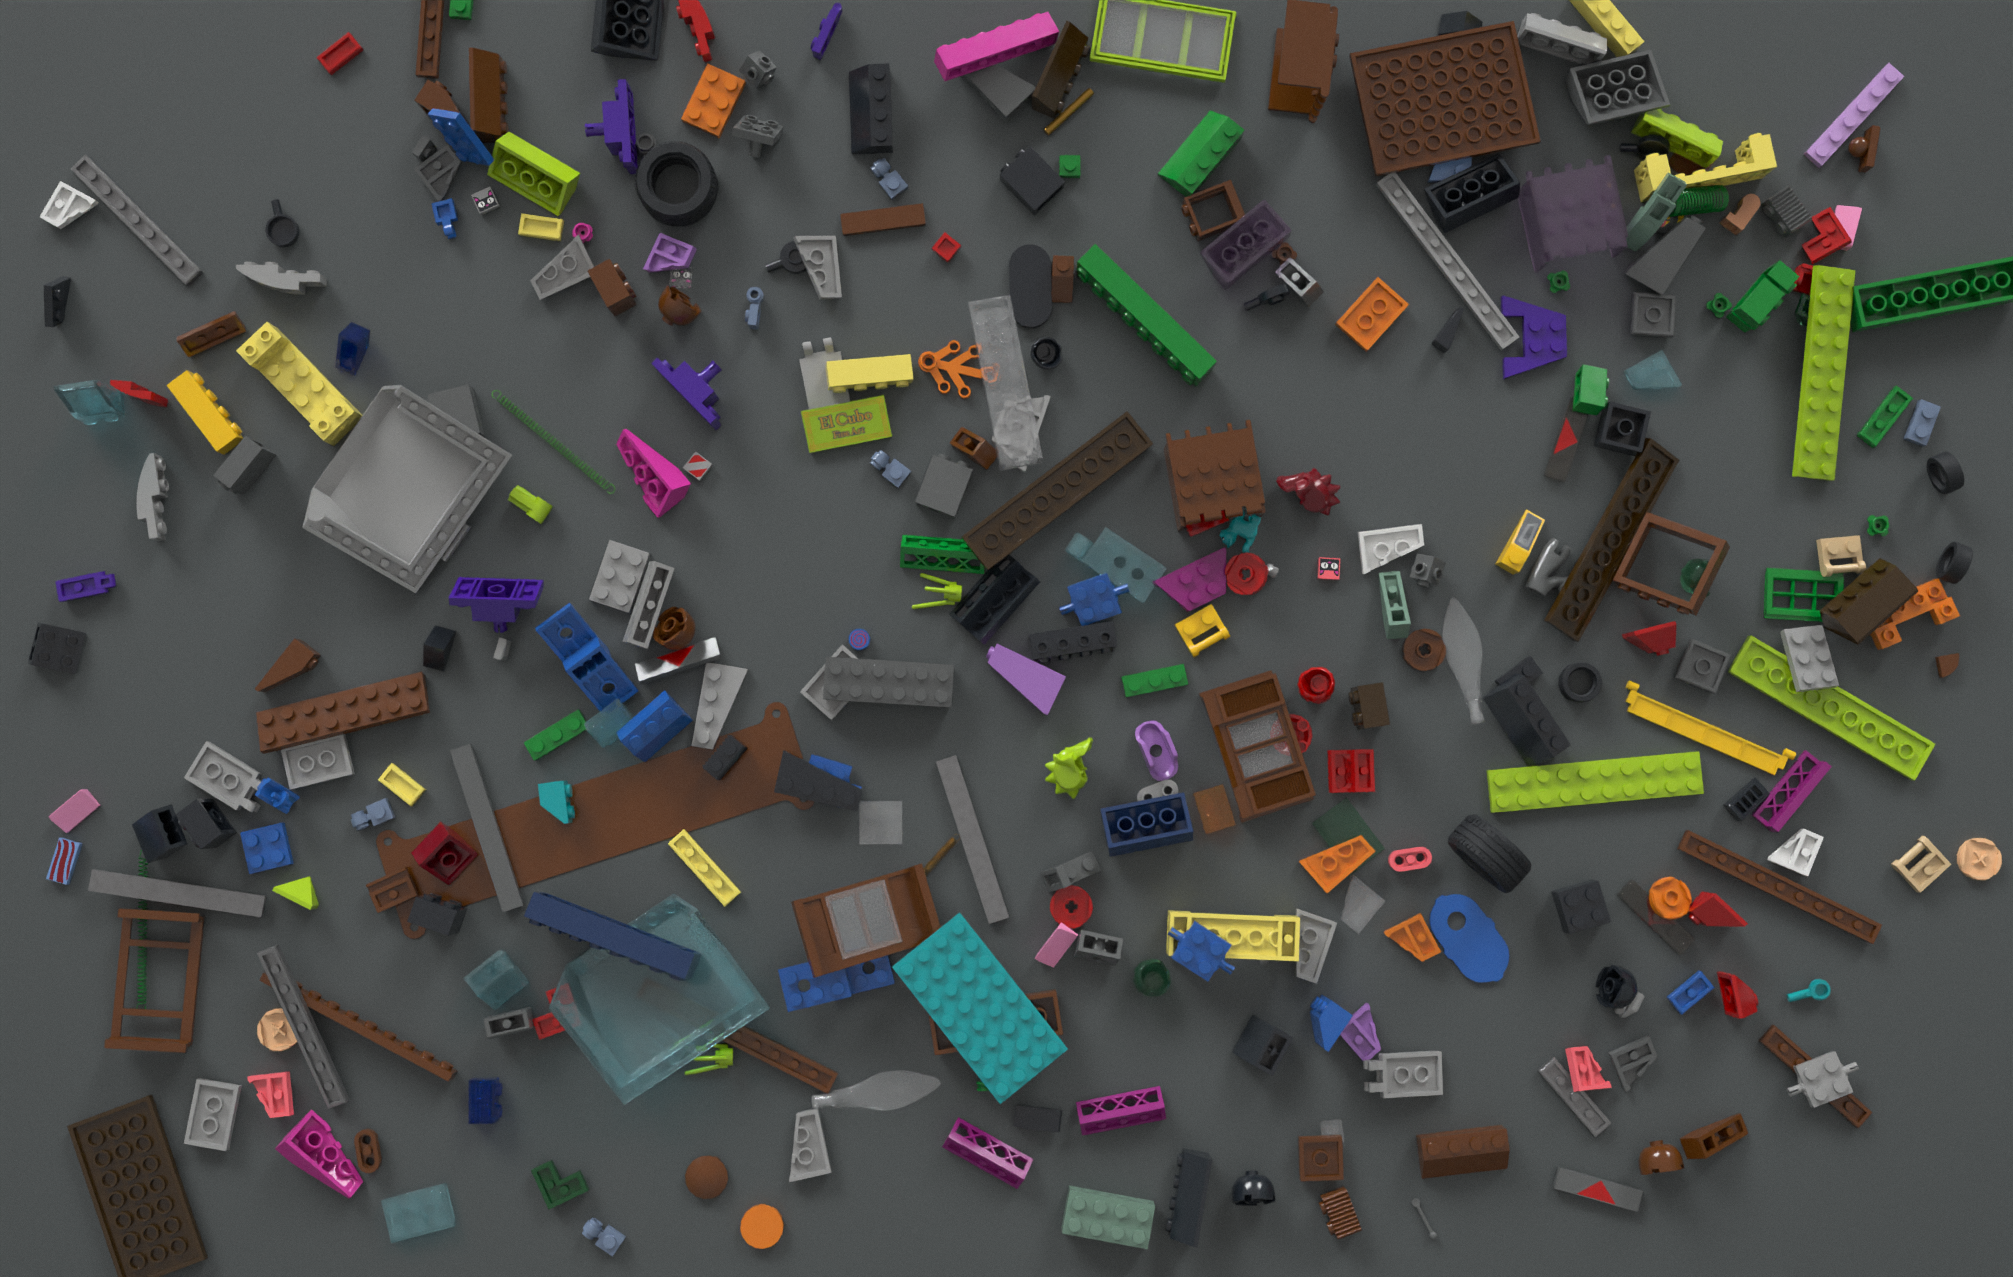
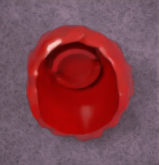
M1311 667L1299 676L1297 683L1298 692L1306 702H1313L1318 705L1330 700L1334 692V676L1324 667Z

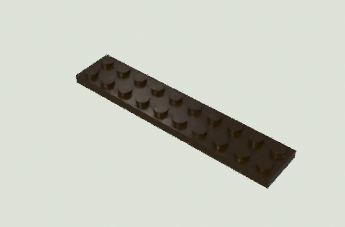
M1126 411L961 537L984 568L987 571L1150 448L1153 445L1152 441L1128 411Z
M1645 438L1642 453L1636 454L1544 620L1573 641L1579 642L1611 585L1646 512L1650 513L1679 462L1678 458L1652 438Z

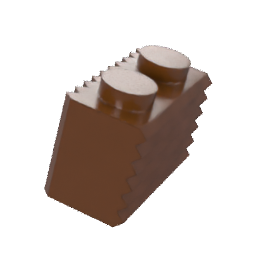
M1344 1186L1320 1195L1322 1201L1318 1203L1322 1214H1327L1330 1221L1326 1223L1330 1235H1335L1337 1239H1341L1362 1231L1348 1191Z

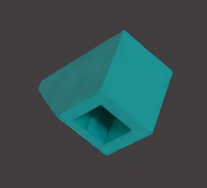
M568 781L538 784L540 805L564 824L573 823L572 818H575L574 806L570 805V797H572L571 784H568Z

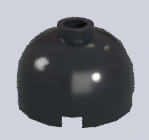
M1611 965L1610 967H1604L1598 975L1596 987L1600 988L1599 994H1596V997L1602 1006L1621 1009L1633 1002L1637 995L1638 987L1636 978L1629 970L1621 966Z
M1256 1170L1246 1171L1245 1176L1239 1177L1234 1182L1232 1187V1203H1235V1205L1257 1206V1203L1263 1202L1264 1205L1276 1202L1274 1186L1270 1179L1264 1175H1258Z

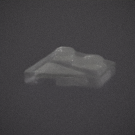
M1352 874L1349 880L1350 884L1345 898V907L1342 912L1341 921L1359 934L1385 900Z

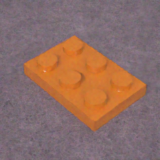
M707 63L683 113L682 122L720 138L745 87L746 81Z
M1377 277L1335 325L1367 352L1409 304Z

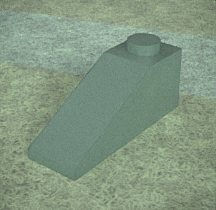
M1400 571L1381 572L1378 574L1386 638H1407L1411 622Z

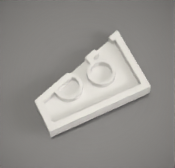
M1422 524L1358 532L1362 574H1366L1395 558L1424 546Z

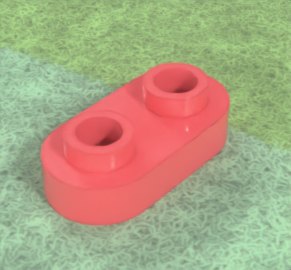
M1425 847L1395 850L1388 857L1389 866L1399 872L1425 868L1432 861L1431 852ZM1419 853L1423 855V859L1421 861H1417L1416 856ZM1397 857L1402 858V863L1399 865L1395 862Z

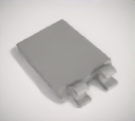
M831 337L823 339L825 351L813 353L811 341L802 343L805 358L799 359L809 409L850 401L848 389L842 393H833V390H828L826 362L842 360L841 351L834 352Z
M206 741L184 778L235 810L240 811L241 807H244L250 812L254 811L257 813L262 806L256 801L251 800L255 790L258 791L257 787L261 783L259 778L262 773L215 744Z
M1442 1051L1379 1053V1060H1363V1069H1368L1369 1071L1376 1070L1377 1082H1364V1091H1369L1370 1093L1380 1092L1381 1098L1443 1095Z

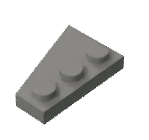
M818 1108L797 1112L789 1182L832 1172Z

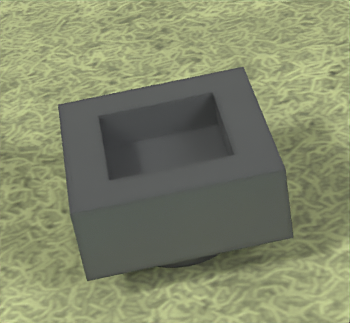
M423 135L412 153L417 159L424 162L433 155L436 145Z

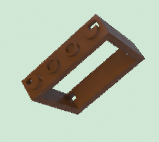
M1646 512L1613 580L1617 584V588L1626 593L1632 591L1637 593V596L1647 601L1653 599L1662 607L1669 608L1671 606L1677 608L1676 611L1683 615H1689L1690 613L1697 616L1730 546L1726 540ZM1651 528L1714 550L1689 602L1626 578Z

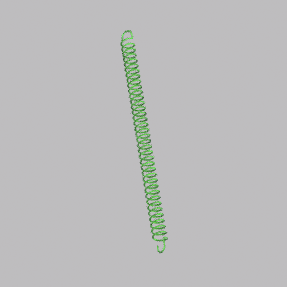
M503 396L500 401H498L497 398V402L503 404V407L509 409V412L515 414V417H518V419H521L522 421L523 417L519 418V416L523 413V411H521V413L518 416H516L520 408L516 411V413H513V411L517 408V406H515L514 409L510 411L514 403L510 406V408H507L511 401H509L508 404L504 406V403H501V401L505 398V396ZM527 416V418L524 421H522L524 422V424H527V426L529 422L525 423V421L529 418V416ZM534 421L530 426H528V427H530V429H533V431H534L535 427H534V428H531V427H532V425L535 423V421ZM567 448L564 453H562V450H560L561 454L565 455L569 448ZM574 454L570 458H568V455H566L567 459H570V462L573 461V464H576V467L582 469V472L588 474V477L594 479V482L600 484V487H603L604 489V486L607 484L608 481H606V483L603 486H601L602 482L598 483L599 479L595 481L599 473L594 478H592L593 474L589 476V473L593 470V468L588 473H586L587 469L583 471V468L587 465V463L582 468H580L581 464L577 466V463L581 460V458L576 463H574V460L571 461V458L574 456Z

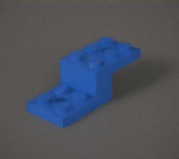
M568 603L535 628L536 632L563 662L568 675L603 716H606L638 692V688L613 660L607 646L571 603ZM563 628H570L572 630L571 634L567 637L561 636L560 632ZM606 683L614 685L611 691H604L602 688Z
M889 956L867 961L875 965V971L871 974L863 970L864 963L813 978L809 962L778 969L788 1012L895 984ZM806 979L810 982L811 986L808 991H801L798 984L800 980Z

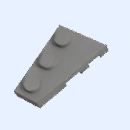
M577 235L572 242L530 280L540 300L590 277L587 271L593 268L594 265L580 236Z
M795 236L793 239L819 300L840 299L842 294L836 236Z
M1296 908V916L1300 917L1299 961H1295V976L1317 984L1337 922Z

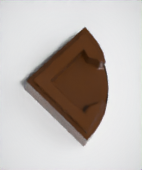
M1959 653L1935 657L1939 678L1946 677L1955 671L1959 663Z

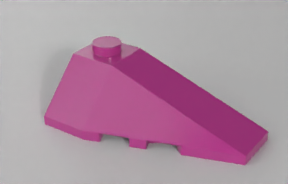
M623 429L616 445L626 465L632 467L636 476L634 481L636 485L640 484L645 494L642 496L645 503L656 517L659 518L685 497L691 483L671 462L629 430Z
M310 1110L290 1130L275 1149L292 1164L349 1199L363 1183V1180L351 1160L347 1159L342 1152V1146L339 1141L336 1142L328 1123L313 1110Z

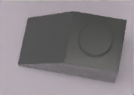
M1291 257L1275 271L1281 280L1308 307L1324 293L1317 281Z

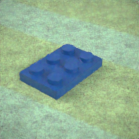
M434 108L428 113L434 127L441 131L444 135V140L456 151V156L460 160L489 166L494 161V158L460 113Z

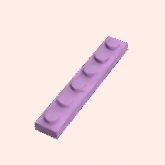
M1890 63L1886 64L1810 146L1804 155L1820 168L1904 76Z

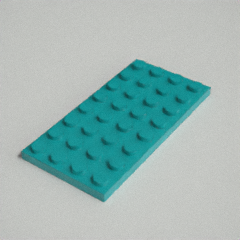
M960 912L892 966L1000 1104L1068 1050L1059 1036Z

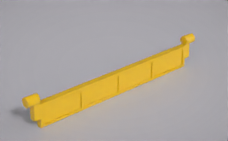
M1630 680L1627 682L1626 688L1630 689V692L1625 702L1630 704L1627 710L1629 713L1772 775L1776 774L1778 768L1783 770L1787 760H1794L1796 752L1787 748L1783 750L1782 755L1639 694L1637 691L1640 685Z

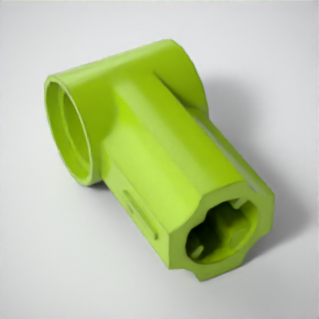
M519 485L509 494L508 500L524 510L528 516L540 524L543 523L553 508L552 505L538 496L535 497Z

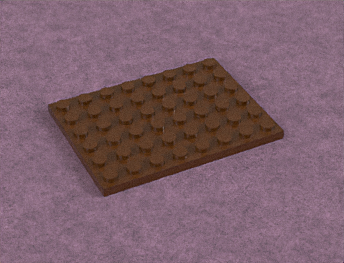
M1514 21L1354 52L1349 55L1375 176L1536 145L1541 142Z

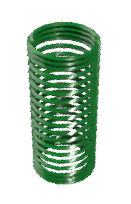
M1723 185L1685 188L1675 202L1676 210L1673 209L1674 213L1671 212L1668 217L1722 212L1726 209L1729 202L1728 191ZM1720 190L1722 191V194H1723V205H1722V207H1721V204H1722V195H1721ZM1714 191L1716 192V195H1717V205H1716V207H1715L1716 197H1715ZM1718 192H1719V194H1720V205H1719V207H1718V204H1719Z

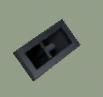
M1468 11L1442 14L1438 36L1480 28L1483 22Z
M434 626L423 645V666L445 672L456 631Z

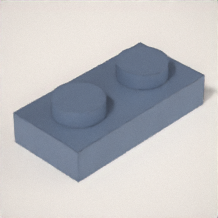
M1922 399L1918 400L1904 440L1922 447L1926 446L1941 407Z

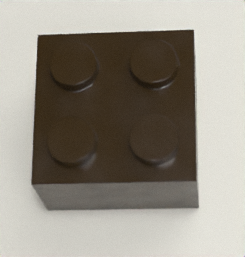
M1383 682L1351 688L1348 697L1350 705L1354 706L1355 713H1352L1353 725L1357 726V730L1390 725Z

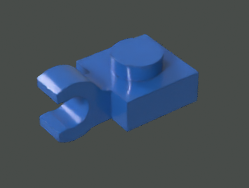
M453 199L431 203L436 224L438 226L443 225L444 234L448 239L456 238L452 222L458 221Z

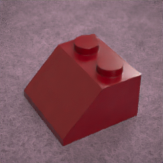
M442 822L411 852L421 868L447 885H450L478 855L460 835Z

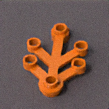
M952 340L938 352H924L918 359L920 369L931 373L938 384L939 392L942 394L949 393L951 387L948 381H944L938 369L948 372L962 399L969 398L971 390L964 384L959 374L982 379L987 385H993L998 380V372L993 367L980 370L961 365L971 358L976 359L980 356L981 350L977 345L970 346L968 351L949 362L942 361L941 359L950 353L956 354L960 351V343ZM952 344H957L958 349L951 350L950 346ZM975 348L978 350V354L972 355L970 351ZM927 359H931L933 363L932 365L927 366L925 364V361ZM991 373L994 375V378L987 380L986 375ZM942 384L948 385L946 391L940 389ZM967 389L969 393L963 396L961 390Z

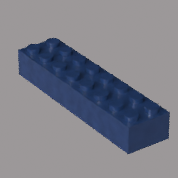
M533 892L524 917L530 919L529 923L540 927L550 926L549 931L570 934L569 938L574 941L590 942L589 946L598 950L608 949L610 950V955L619 958L621 956L629 957V962L639 966L647 964L650 966L649 970L656 973H670L669 977L677 981L693 978L702 955L700 952L546 892Z

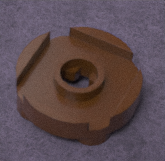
M1431 629L1413 631L1403 643L1404 661L1411 668L1418 671H1428L1436 668L1443 662L1446 655V646L1441 639L1442 637ZM1426 644L1427 649L1430 651L1429 654L1425 653L1423 656L1419 647H1423Z

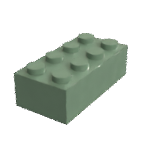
M1069 1186L1061 1227L1062 1234L1148 1249L1155 1210L1154 1201Z

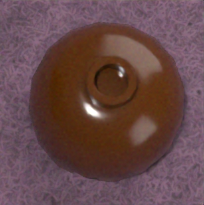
M666 286L659 297L658 307L663 315L662 320L670 326L673 324L685 326L692 323L701 313V309L696 303L694 306L691 305L689 301L691 298L675 287L669 288V286Z
M675 606L665 610L658 617L659 623L653 631V638L657 643L670 650H678L687 646L692 641L696 631V624L692 616L685 609Z
M1663 1140L1651 1141L1650 1146L1641 1151L1638 1159L1641 1175L1685 1168L1683 1158L1678 1149L1671 1144H1663Z

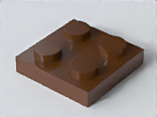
M1341 1135L1298 1136L1300 1181L1344 1180Z

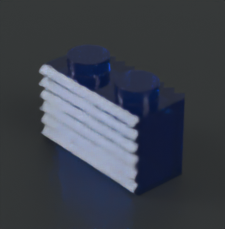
M499 1077L472 1078L469 1080V1124H494L502 1117V1105H499V1096L502 1095V1083H499Z

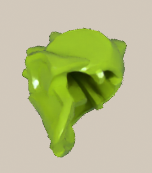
M1091 737L1074 746L1065 747L1059 754H1053V761L1045 764V767L1051 771L1045 778V781L1056 784V794L1067 793L1071 798L1075 799L1079 790L1088 781L1085 772L1087 767L1083 765L1082 756L1092 747L1093 739Z

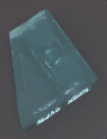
M1662 350L1624 371L1634 390L1645 388L1661 389L1666 387L1678 388L1682 385Z

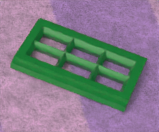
M1766 568L1764 618L1823 622L1820 610H1816L1817 598L1834 599L1841 593L1844 587L1843 573L1823 577L1820 571ZM1774 580L1791 581V591L1774 592ZM1795 581L1813 582V593H1795ZM1817 583L1834 584V595L1817 594ZM1773 596L1790 597V608L1773 607ZM1795 597L1812 598V610L1794 609Z

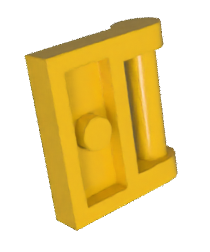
M1212 604L1174 625L1193 658L1198 656L1200 651L1221 639L1226 640L1230 637L1228 630ZM1215 626L1219 630L1196 645L1191 641Z

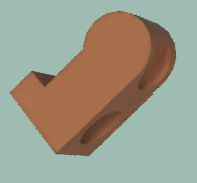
M1747 194L1737 203L1736 211L1725 215L1719 224L1734 235L1739 234L1759 209V197L1755 194Z

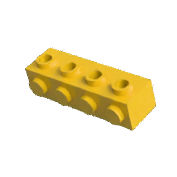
M186 370L166 386L218 453L225 455L243 439L241 436L242 430L235 422L232 423L229 420L230 414L223 406L219 407L216 403L217 397L215 394L203 386L205 383L203 378L198 373L194 374Z

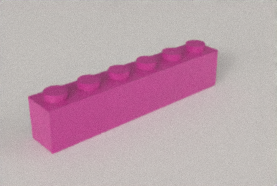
M1049 12L1037 13L1025 20L1020 19L1013 24L999 26L992 31L981 32L974 37L963 38L950 45H942L936 49L934 63L944 81H948L1056 44L1059 30Z

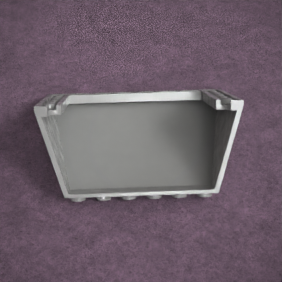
M402 385L383 386L312 488L303 528L412 592L417 593L512 455Z

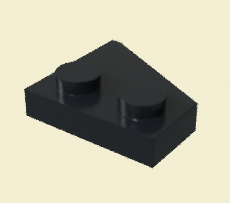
M62 276L44 285L45 327L53 328L63 323L71 277Z

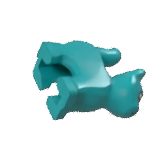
M1243 511V516L1234 517L1229 527L1220 531L1219 536L1222 542L1227 545V548L1235 543L1237 535L1246 540L1242 546L1243 553H1249V548L1254 543L1261 517L1252 515V517L1249 516V521H1245V511Z

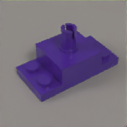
M621 79L618 80V87H615V97L618 101L602 102L603 123H585V128H587L585 133L586 137L604 136L605 144L612 155H619L620 162H623V167L627 168L631 175L637 173L636 169L638 168L637 148L635 145L634 99L627 80Z
M658 357L651 363L715 431L721 426V423L718 421L721 417L711 407L719 400V397L709 386V382L722 369L713 360L700 374L696 373L685 361L675 370L666 360L661 362Z
M458 577L449 596V605L458 607L471 606L473 621L493 622L494 632L498 633V628H500V633H503L508 629L506 622H516L521 608H536L544 588L543 580Z

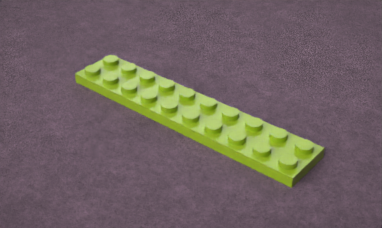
M1820 265L1813 266L1792 477L1834 481L1856 270Z
M1752 635L1746 638L1727 671L1911 781L1916 780L1935 746V743L1838 686L1829 689L1796 692L1787 656Z
M1699 751L1486 770L1491 813L1704 794Z

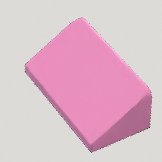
M1836 206L1835 215L1852 240V243L1841 248V250L1847 251L1853 246L1862 208Z
M81 789L54 811L49 818L65 833H69L101 805L88 789Z
M1061 922L1037 953L1035 959L1054 968L1078 934Z

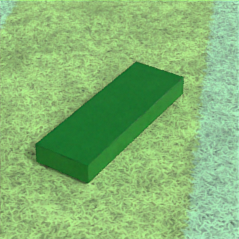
M1894 386L1856 436L1870 447L1875 448L1913 398L1898 386Z

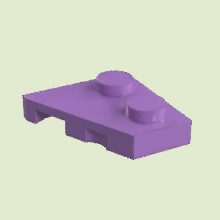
M1365 1003L1353 1014V1017L1340 1034L1362 1061L1370 1060L1381 1050L1368 1003Z

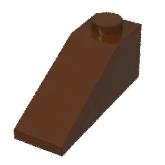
M294 638L255 687V690L267 692L307 673L309 670H313L318 665V659L321 655L304 641Z
M1741 1113L1696 1129L1681 1137L1680 1142L1687 1159H1706L1746 1136L1748 1131Z

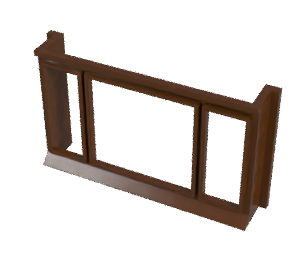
M119 908L118 917L123 918L112 1028L111 1037L105 1039L104 1048L186 1053L187 1047L191 1046L193 1042L205 916H200V913ZM133 918L192 922L190 943L131 939ZM130 946L189 949L183 1011L124 1008ZM123 1015L182 1018L180 1039L121 1036Z

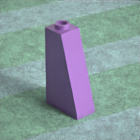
M996 644L995 648L991 646L986 655V658L989 659L988 665L1044 715H1048L1066 676L999 644Z

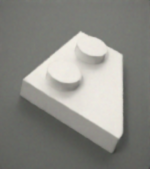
M60 181L40 218L62 229L95 207L99 202Z
M1800 829L1773 852L1767 860L1803 876H1809L1824 837L1806 829Z

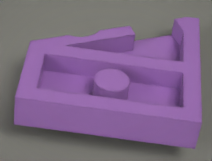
M660 233L643 269L651 273L688 268L697 249L694 246Z

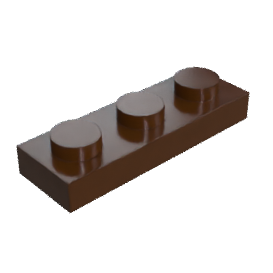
M233 311L178 336L177 342L186 355L191 357L246 332V327L237 313Z

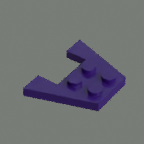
M1501 296V313L1504 317H1522L1523 357L1503 358V379L1567 357L1566 315L1507 296Z

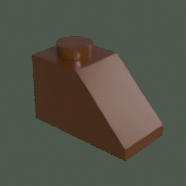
M1053 255L1052 303H1072L1074 256Z
M961 427L950 441L954 448L986 470L999 455V452L989 442L964 427Z

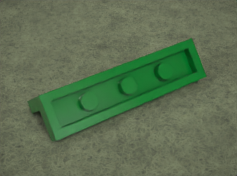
M902 535L900 567L984 574V566L981 563L980 567L971 566L968 563L971 559H978L962 539ZM905 554H913L918 559L915 561H905ZM929 556H935L938 559V561L935 563H929L926 560V558ZM949 558H956L960 562L956 565H953L947 562L946 560H948Z

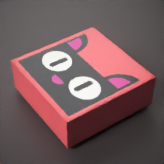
M1319 557L1317 579L1339 580L1340 558Z

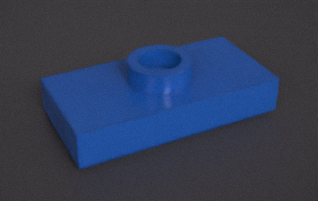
M1698 970L1666 998L1678 1013L1682 1015L1715 987L1702 971Z

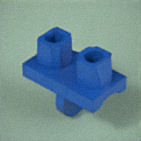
M269 777L261 781L255 794L258 798L285 814L289 812L292 804L300 798L296 793Z

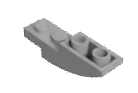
M244 262V265H236V269L251 280L272 290L284 293L305 295L306 287H326L327 278L321 275L319 271L308 270L306 273H299L294 270L285 271L275 262H265V265H257L255 262Z
M151 453L144 463L138 483L137 518L147 522L149 539L162 541L166 540L167 527L162 518L164 507L160 499L168 497L169 484L164 475V470H166L164 459L160 455Z

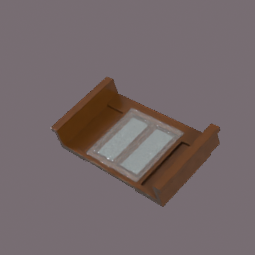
M1272 670L1199 693L1201 701H1204L1240 811L1241 823L1314 799L1313 796L1316 794L1276 673L1273 674Z
M922 863L791 902L813 978L916 947L941 928Z

